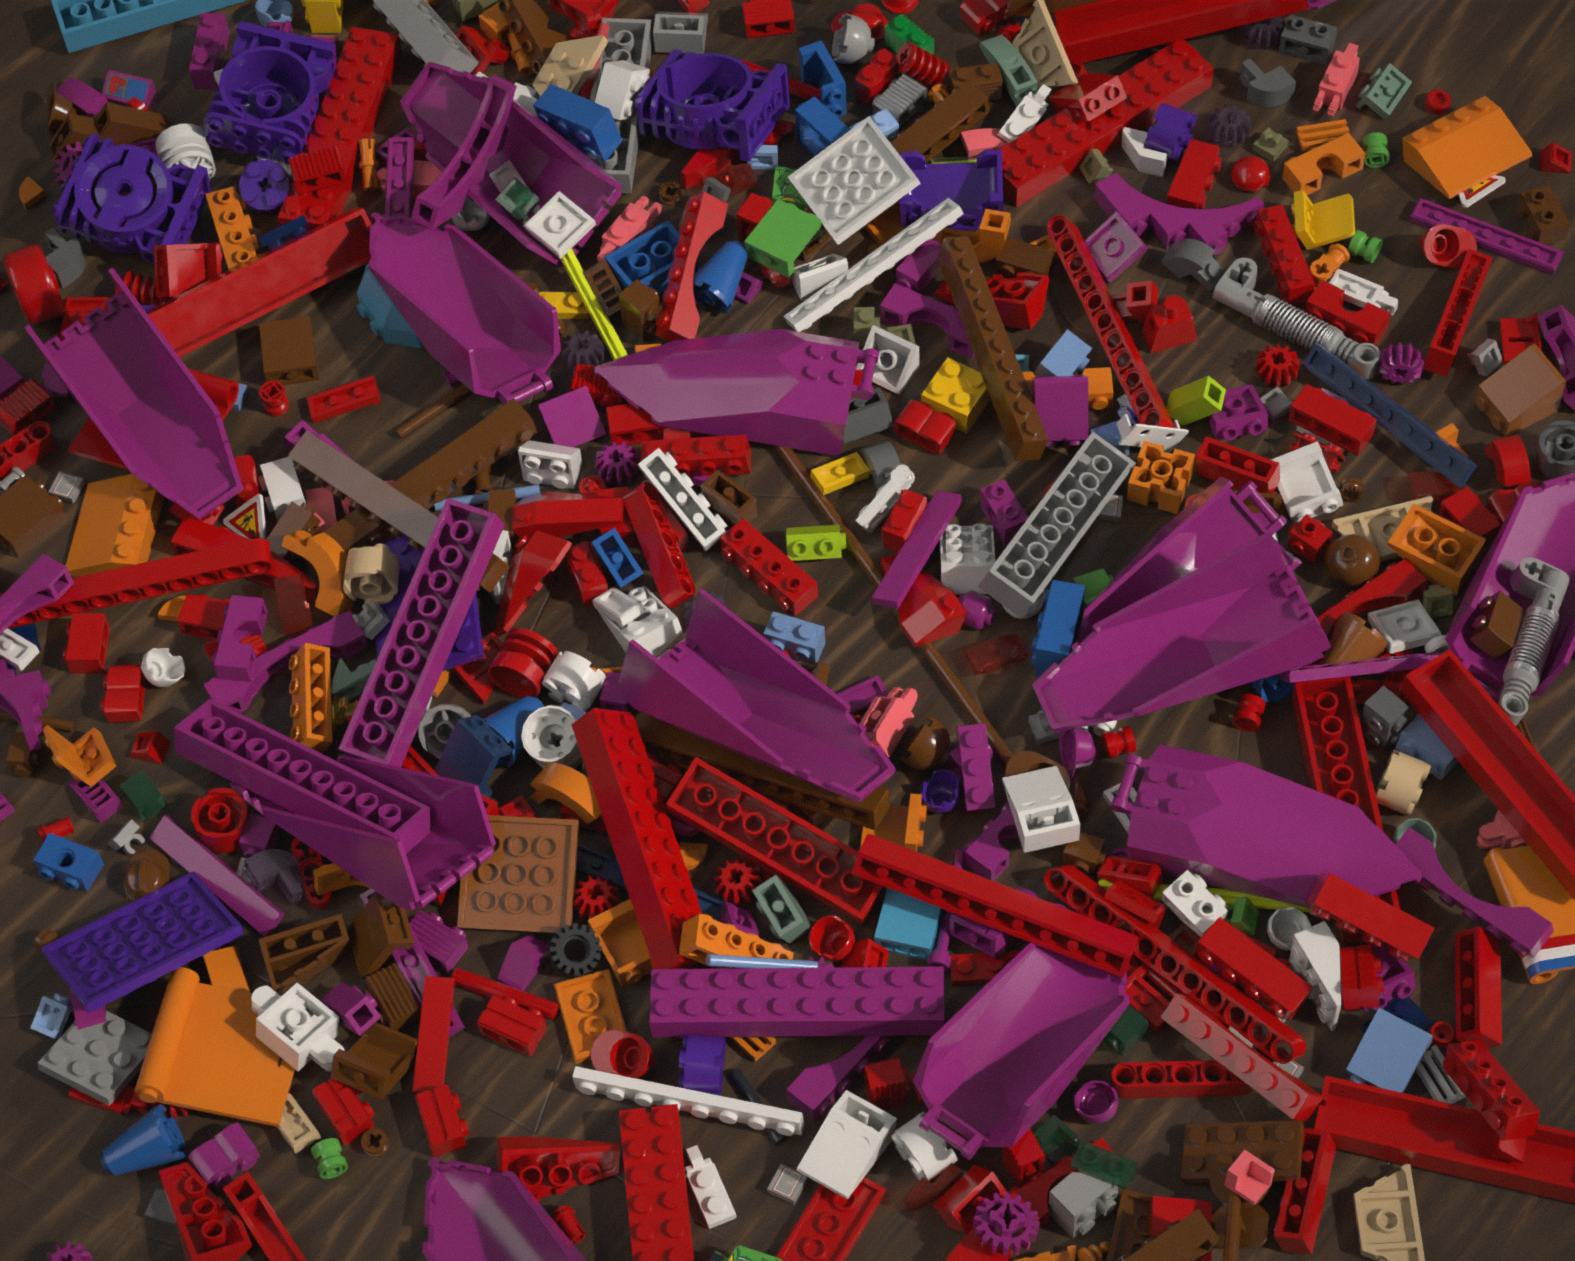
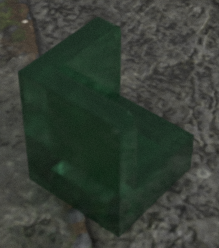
M516 177L495 199L521 223L541 201Z
M1055 1115L1033 1134L1045 1157L1054 1165L1066 1155L1071 1157L1079 1150V1136Z

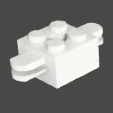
M298 983L282 996L269 986H261L255 989L251 998V1009L259 1015L256 1018V1037L297 1071L312 1059L323 1069L330 1072L333 1055L338 1049L344 1050L343 1046L334 1040L339 1034V1016Z

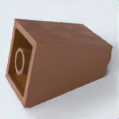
M1533 344L1478 386L1475 401L1478 408L1491 419L1494 428L1500 430L1505 437H1508L1558 412L1566 380L1537 345Z

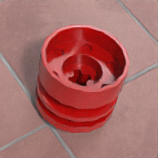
M523 628L510 629L500 647L501 651L497 652L487 670L488 675L498 687L513 696L537 698L544 686L542 684L543 678L559 652L551 642L536 632Z

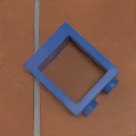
M815 97L801 103L795 109L797 142L813 157L851 130Z

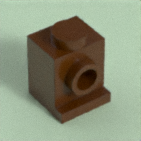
M12 732L6 759L12 774L21 777L34 775L36 765H39L41 762V751H45V744L41 737V748L30 751L24 732Z

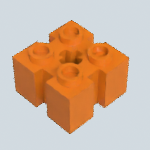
M1143 441L1137 458V466H1134L1128 482L1127 501L1148 506L1149 501L1158 503V509L1179 514L1184 500L1185 488H1188L1194 471L1195 454L1174 449L1173 454L1164 452L1163 445Z

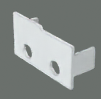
M1125 414L1116 423L1122 437L1118 442L1119 445L1142 447L1143 441L1163 445L1165 452H1170L1189 432L1186 429H1180L1177 420L1173 422V428L1135 424L1132 427L1128 415ZM1144 430H1149L1145 434H1140Z

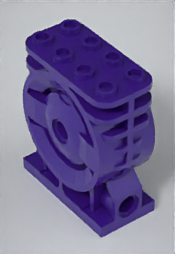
M239 21L237 39L231 51L232 59L226 64L221 73L218 91L214 93L213 101L208 108L209 113L204 117L206 139L214 147L232 149L239 153H248L263 159L281 161L289 165V157L293 158L297 154L303 153L317 118V110L319 108L318 94L328 89L337 66L335 44Z
M674 49L668 54L664 63L658 67L653 77L647 81L640 94L636 95L634 106L637 109L638 115L637 128L641 135L649 136L653 131L655 138L662 139L666 136L675 144L686 148L716 149L728 147L740 150V160L750 162L790 107L787 65L777 63L771 72L763 70L751 72L744 62L729 55L719 53L696 54L689 51L683 55L682 50Z
M92 133L90 137L86 136L82 145V154L80 158L77 157L74 160L72 166L73 173L70 179L67 178L62 187L63 194L60 200L55 201L52 208V214L55 215V225L58 231L64 234L69 230L75 238H80L81 235H84L86 241L90 243L95 242L98 246L114 253H140L144 261L154 264L153 245L187 244L207 201L206 194L211 192L207 168L197 165L196 169L178 164L167 169L159 157L144 148L123 143L115 146L113 139L106 138L103 142L100 140L99 134ZM149 177L154 179L157 184V195L152 206L154 192ZM94 188L96 201L101 209L97 220L94 216L98 211L91 199V189ZM122 192H129L127 196H120ZM175 198L181 199V202L176 204Z

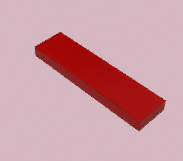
M425 976L413 1083L414 1093L431 1091L433 1088L444 1085L455 988L454 978Z

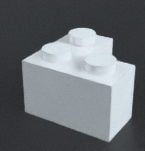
M624 60L605 62L595 103L609 108L615 119H629L635 108L634 96L635 94H640L647 81L650 80V76H648L650 69Z

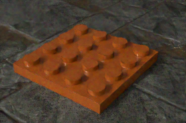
M487 815L496 842L491 847L494 855L481 865H476L473 871L460 879L457 927L556 933L565 925L571 926L573 920L579 820Z

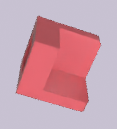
M1244 1150L1228 1169L1224 1186L1251 1204H1256L1271 1186L1275 1170Z

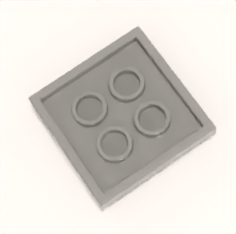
M106 1011L107 1022L78 1030L75 1020L38 1062V1067L40 1071L110 1106L141 1070L152 1033Z

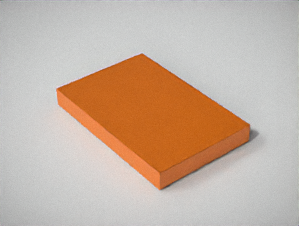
M609 969L553 984L575 1064L591 1060V1048L601 1033L608 1030L627 1032Z

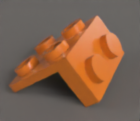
M46 725L42 728L46 737L44 742L54 754L51 756L52 760L59 768L63 769L65 767L68 769L73 778L78 782L84 781L92 787L116 767L101 732L95 727L74 744L50 726Z
M910 793L909 807L890 805V809L876 830L863 827L861 846L869 833L916 852L918 847H923L924 830H920V823L926 822L927 806L922 805V794Z

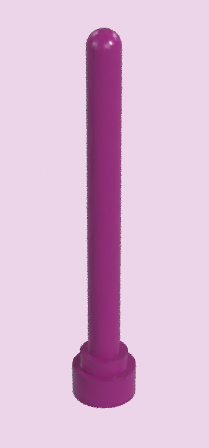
M957 849L952 865L963 869L965 852L963 849ZM945 909L943 910L937 946L928 957L927 967H943L944 973H947L951 964V957L947 949L950 939V916L952 912Z

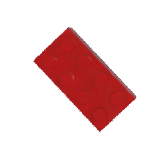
M1321 873L1304 904L1311 908L1310 914L1322 920H1330L1331 918L1337 921L1335 927L1349 934L1359 933L1363 935L1361 940L1375 948L1377 946L1388 948L1387 954L1402 962L1403 960L1408 962L1409 959H1419L1434 930V927L1332 873Z

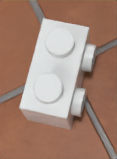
M290 457L260 465L263 473L262 476L258 477L263 492L268 490L269 496L265 497L269 513L275 512L277 521L280 520L291 501L299 506L302 502L305 503Z
M1187 870L1162 892L1161 900L1201 939L1219 916L1224 920L1226 919L1227 905L1219 895L1215 894L1213 896L1206 889L1207 884L1198 874L1192 875Z

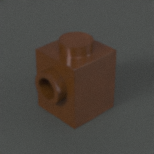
M1080 831L1079 841L1066 844L1063 851L1062 865L1070 864L1085 875L1095 876L1098 867L1102 866L1108 856V852L1104 851L1105 840Z

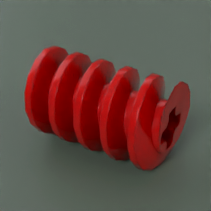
M912 42L905 43L897 52L896 63L899 64V71L901 73L907 72L908 77H914L917 82L922 81V84L925 86L930 85V88L937 84L943 83L949 75V63H946L945 60L938 58L929 51L923 50Z
M129 270L126 276L121 278L140 305H160L173 298L156 297V281L153 284L152 276H147L144 280L143 274L138 273L135 277L134 271Z

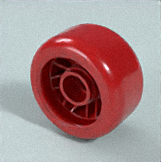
M28 245L9 252L3 257L2 263L29 325H39L64 314L65 305L58 290L60 286L52 267L48 266L39 245Z

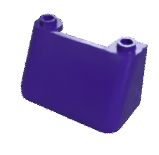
M986 149L977 155V162L926 164L925 156L919 152L900 153L901 158L921 183L900 199L901 226L903 229L947 198L958 204L964 214L957 218L953 224L945 228L963 231L978 230L985 209L1003 212L1002 150Z

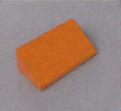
M236 946L210 951L203 956L213 986L251 993Z

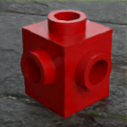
M1306 514L1300 521H1295L1289 528L1288 547L1295 554L1315 563L1330 546L1333 531L1325 527L1320 520L1313 519Z

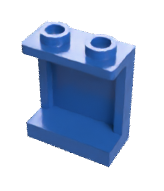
M822 40L799 48L800 81L809 85L818 83L821 87V103L837 118L846 115V83Z

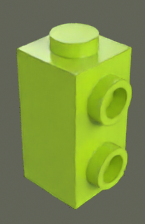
M1206 376L1170 391L1166 409L1174 420H1177L1178 423L1184 426L1220 412L1226 389L1211 377Z
M840 525L786 528L787 555L792 561L842 558L841 549H846V533H840Z

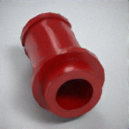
M69 816L47 826L42 824V828L37 829L42 844L49 833L60 837L75 833Z
M563 1205L553 1212V1220L557 1225L559 1224L564 1234L575 1245L582 1241L587 1234L575 1218V1210L569 1208L568 1205Z

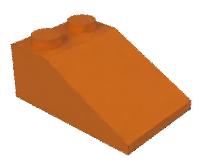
M1413 504L1389 539L1387 545L1403 559L1406 558L1432 584H1439L1441 588L1451 587L1453 594L1457 596L1481 560L1486 539Z

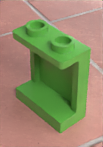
M778 199L744 241L748 258L789 278L795 271L794 261L813 236L819 238L822 235L821 219L812 213H806L798 209L792 203H786Z

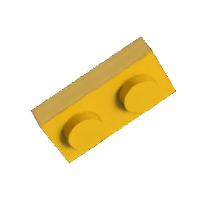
M539 292L542 298L556 308L558 319H589V313L578 292Z
M855 452L812 469L810 477L821 493L826 495L868 478L870 470L860 455Z

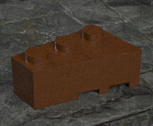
M342 914L258 939L272 988L280 996L284 995L296 983L304 984L352 950Z
M1197 1209L1183 1220H1177L1169 1225L1160 1236L1153 1235L1141 1244L1142 1248L1137 1252L1133 1253L1130 1250L1116 1261H1199L1209 1253L1220 1239L1200 1210Z

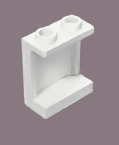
M1318 441L1272 459L1280 463V482L1277 488L1280 495H1282V500L1292 523L1300 521L1306 514L1313 518L1323 513L1334 512L1338 507L1343 506L1341 494L1331 476Z

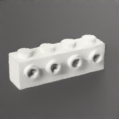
M658 448L638 464L639 469L707 552L726 533L724 528L727 525L718 514L713 516L709 511L708 507L711 505L701 493L697 495L691 487L694 484L685 473L680 475L676 470L675 466L677 463L668 452L664 454Z

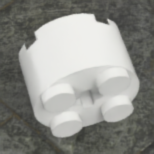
M560 651L544 676L542 684L550 690L548 696L554 701L562 703L563 700L572 703V706L586 712L603 687L606 676L599 668L596 672L589 667L591 662L569 651H565L564 654Z
M924 1111L891 1135L892 1140L896 1144V1150L904 1161L908 1159L913 1167L912 1171L920 1183L931 1180L958 1161L952 1148L950 1150L946 1149L947 1144L945 1140L930 1130L926 1132L919 1127L922 1118L925 1116Z

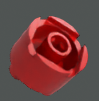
M228 788L212 789L202 799L199 797L192 807L191 819L200 842L210 851L216 853L237 852L241 850L239 840L250 816L247 805L236 791Z

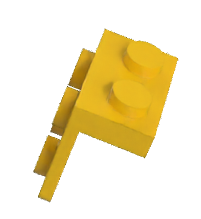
M1304 190L1294 192V203L1291 204V209L1295 217V223L1292 224V229L1296 238H1300L1307 250L1346 239L1355 234L1354 204L1350 194H1344L1312 204Z

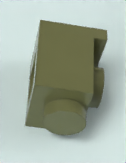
M874 307L854 308V341L859 342V347L865 346L873 325L880 328V317H875Z

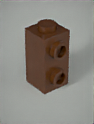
M515 489L489 490L488 501H484L483 510L495 513L505 524L503 530L509 533L511 548L516 549L517 534L512 530L513 506L518 503Z
M291 501L267 538L270 542L271 551L292 565L296 560L300 559V555L281 546L284 536L298 530L310 533L311 537L315 536L321 522L314 515L316 510L304 502L299 506Z

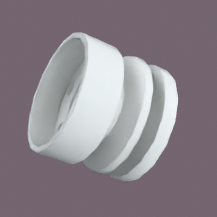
M178 124L164 130L157 137L155 146L158 157L167 169L178 164L193 169L200 165L207 168L209 181L214 177L216 171L205 131L201 127L193 124Z
M549 705L538 708L529 715L523 725L521 734L523 746L541 768H544L548 763H560L575 769L581 765L582 759L571 726L576 719L569 711L559 706ZM561 739V741H560V745H561V746L556 747V746H557V742H556V741H558V740Z

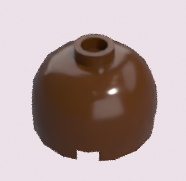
M1357 534L1343 535L1335 539L1328 547L1325 555L1326 570L1332 581L1338 586L1345 589L1346 587L1360 589L1371 577L1378 576L1380 555L1374 544L1364 536Z
M931 714L926 718L930 723L928 725L921 724L906 745L904 750L906 752L909 751L907 756L900 755L899 760L905 765L919 771L930 770L937 763L942 766L950 753L947 750L951 741L950 733L946 726Z

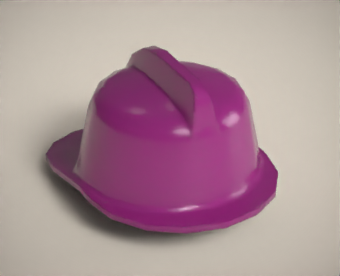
M1076 728L1060 731L1059 748L1062 766L1068 772L1071 783L1076 769L1089 767L1094 762L1096 749L1093 737L1088 731Z

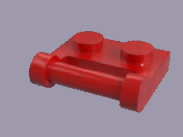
M1143 963L1127 978L1125 994L1129 995L1130 1003L1128 1008L1154 1031L1158 1032L1167 1023L1161 1016L1170 1002L1149 985L1144 978H1150L1171 998L1176 993L1188 995L1146 963Z

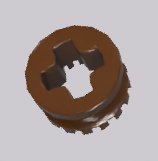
M669 181V183L661 184L659 187V200L662 204L673 206L680 202L681 187L678 183L675 184L674 181L673 183ZM669 191L671 194L674 193V195H672L671 197L670 195H666V192Z
M1347 478L1340 482L1339 492L1342 500L1358 502L1363 498L1364 484L1361 480Z
M371 1128L363 1134L361 1145L367 1155L380 1157L388 1151L389 1140L381 1129ZM374 1137L377 1140L380 1139V1146L378 1148H375L373 1145L370 1146V1140Z

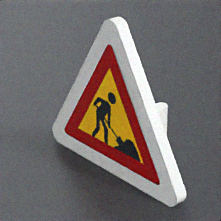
M1495 175L1458 194L1462 207L1467 208L1503 185L1505 177Z
M261 494L254 496L223 519L224 525L236 534L250 540L256 538L266 539L263 496Z

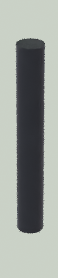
M741 1069L734 1070L730 1075L748 1102L762 1104ZM764 1128L776 1146L784 1142V1136L775 1129Z

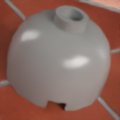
M845 13L838 22L843 24L839 31L836 30L834 34L832 56L835 57L833 59L834 62L854 64L864 59L867 52H872L874 38H871V30L862 18Z
M440 704L429 709L418 727L419 739L423 748L440 759L457 721L471 715L464 708L455 704Z

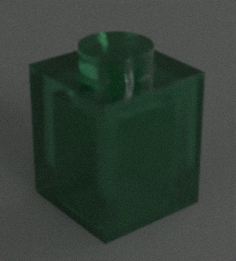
M143 770L119 785L124 798L142 821L157 815L166 806L160 791Z
M1128 1005L1104 1037L1103 1042L1110 1050H1117L1124 1056L1147 1034L1148 1020Z

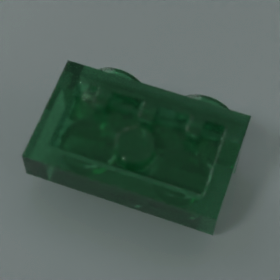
M1081 1140L1071 1162V1168L1125 1190L1128 1186L1132 1187L1138 1162Z

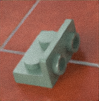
M1390 63L1383 69L1378 67L1369 78L1372 82L1370 85L1366 84L1358 93L1360 99L1355 105L1357 108H1361L1364 104H1367L1383 119H1386L1391 114L1412 83Z

